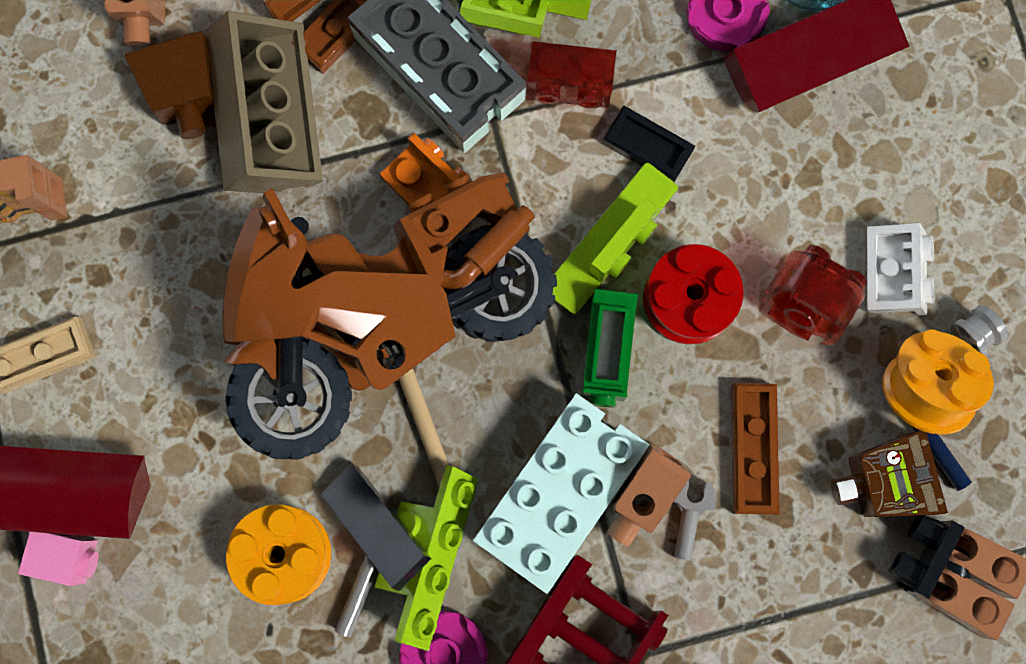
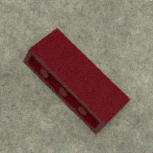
M847 0L735 48L722 58L739 96L749 109L758 113L910 46L891 0Z
M0 446V530L130 539L151 486L145 457L143 455Z

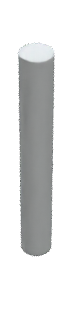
M366 554L335 628V632L346 637L352 636L378 571Z

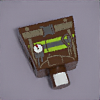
M924 431L904 434L849 457L852 475L831 480V489L836 503L843 505L859 501L864 517L939 515L948 513L927 432Z

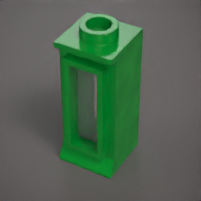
M595 289L593 292L581 397L590 398V403L594 406L615 408L616 401L623 402L627 398L638 294Z

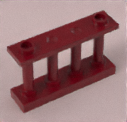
M577 554L572 557L505 664H548L543 660L544 655L538 651L547 636L553 639L558 636L598 664H640L648 649L654 652L665 638L668 628L663 626L669 615L662 610L653 611L649 619L646 620L591 583L593 578L587 575V572L592 564ZM572 597L578 601L580 598H583L638 635L624 659L567 621L569 616L563 613V610Z

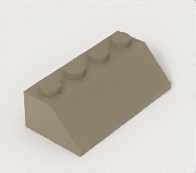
M227 11L206 30L224 191L264 193L271 188L274 191L319 184L323 181L308 57L305 53L306 41L303 35V23Z

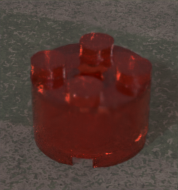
M808 245L805 251H793L787 255L763 293L761 303L762 306L767 302L772 308L768 315L788 332L807 341L811 335L823 337L820 344L834 345L839 342L865 298L864 288L868 282L861 273L852 269H846L831 260L830 254L822 247Z

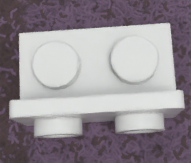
M921 223L867 227V310L870 313L915 311L917 315H927V303H934L933 277L927 278V261H934V240L932 235L926 236Z

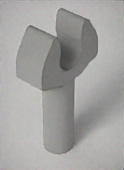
M688 480L673 502L678 505L682 513L674 558L691 561L698 518L706 510H714L717 498L711 482L703 484L700 500L693 503L687 497Z

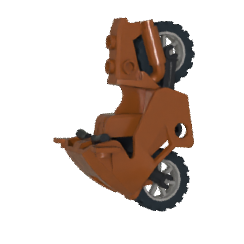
M505 172L482 176L474 181L467 174L445 186L449 193L448 195L434 201L432 195L429 194L408 205L407 207L411 214L399 219L392 225L398 245L391 252L381 256L357 253L350 241L345 236L337 233L327 234L306 241L304 235L309 229L307 220L303 217H295L290 221L274 190L271 188L263 193L262 197L266 206L251 209L238 237L227 274L223 297L222 328L224 343L236 346L223 361L228 365L235 366L228 380L225 403L230 423L243 442L253 450L274 459L298 460L312 454H317L339 436L340 430L349 418L350 401H352V391L349 389V385L356 391L365 390L370 386L377 390L387 388L456 337L453 325L457 329L461 328L471 338H479L486 342L512 340L529 334L536 325L541 324L545 320L548 308L552 307L555 301V295L552 294L553 287L557 286L556 274L552 275L551 266L554 263L550 254L545 255L542 248L544 245L537 238L532 239L527 235L530 230L528 224L535 218V215L525 205L517 209L505 186L510 182ZM474 217L490 223L489 226L483 225L466 233L449 248L446 246ZM508 255L513 258L520 267L514 269L510 266H504L505 256ZM308 268L311 274L303 277V271ZM522 273L526 281L525 291L512 286L513 279ZM507 293L522 299L520 305L512 312H509L505 298ZM496 298L501 315H491L484 312L483 309L490 300ZM321 344H322V345H325V346H327V347L333 348V349H335V350H338L339 352L334 351V350L329 349V348H326V347H324V346H321ZM377 350H380L383 355L382 365L378 362ZM303 368L309 370L316 377L315 380L304 386ZM263 375L274 387L272 396L254 397L256 385ZM319 385L323 395L321 407L306 401V392ZM272 402L277 408L265 424L258 416L254 404ZM303 407L318 413V416L311 424L302 429L296 408ZM285 409H288L294 432H281L272 429Z

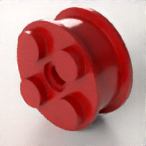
M688 244L674 248L661 257L646 280L643 290V306L646 316L657 332L673 342L687 345L707 342L717 337L737 317L744 295L742 279L734 263L715 248L701 244ZM687 291L693 292L697 300L689 298Z

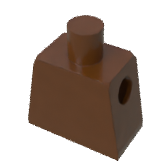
M198 31L125 54L126 60L150 109L163 125L177 123L181 138L194 139L204 135L206 129L202 115L215 111L208 46L204 33Z

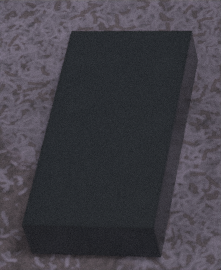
M625 105L621 108L602 141V144L642 167L645 163H650L674 183L696 147Z

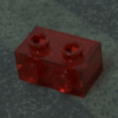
M532 41L527 81V100H536L545 104H574L584 108H608L613 89L617 50Z

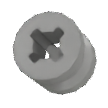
M984 305L973 309L967 320H957L950 327L951 335L967 342L984 355L987 354L989 346L992 344L999 345L1008 338V331L1004 322L992 309Z

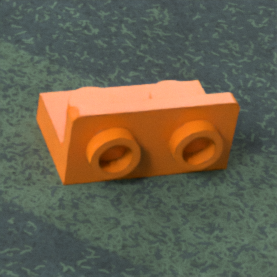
M415 133L407 138L409 146L379 174L381 179L407 205L429 194L436 201L449 194L445 186L467 175L458 166L452 170L442 160L444 157L442 150L428 137L422 141Z

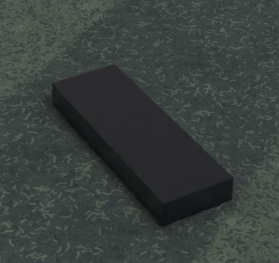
M351 463L321 494L391 588L400 591L432 559L361 469Z

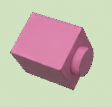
M29 532L18 574L68 586L86 584L87 578L94 574L98 564L99 555L95 551L98 540L77 535Z

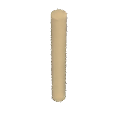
M411 369L399 378L436 481L440 487L445 467L449 463L415 372Z

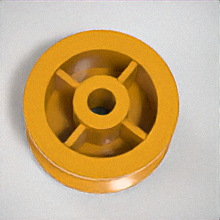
M933 329L916 333L906 339L901 345L897 357L888 364L882 377L883 393L892 410L909 425L921 431L938 435L953 434L964 429L972 421L975 412L988 402L994 388L990 362L984 354L978 352L970 344L956 336Z
M268 505L247 514L232 531L226 549L228 573L236 588L247 598L265 605L293 603L312 594L326 578L332 558L330 539L321 522L309 512L287 505ZM279 547H282L285 551V558L282 562L276 559V551Z

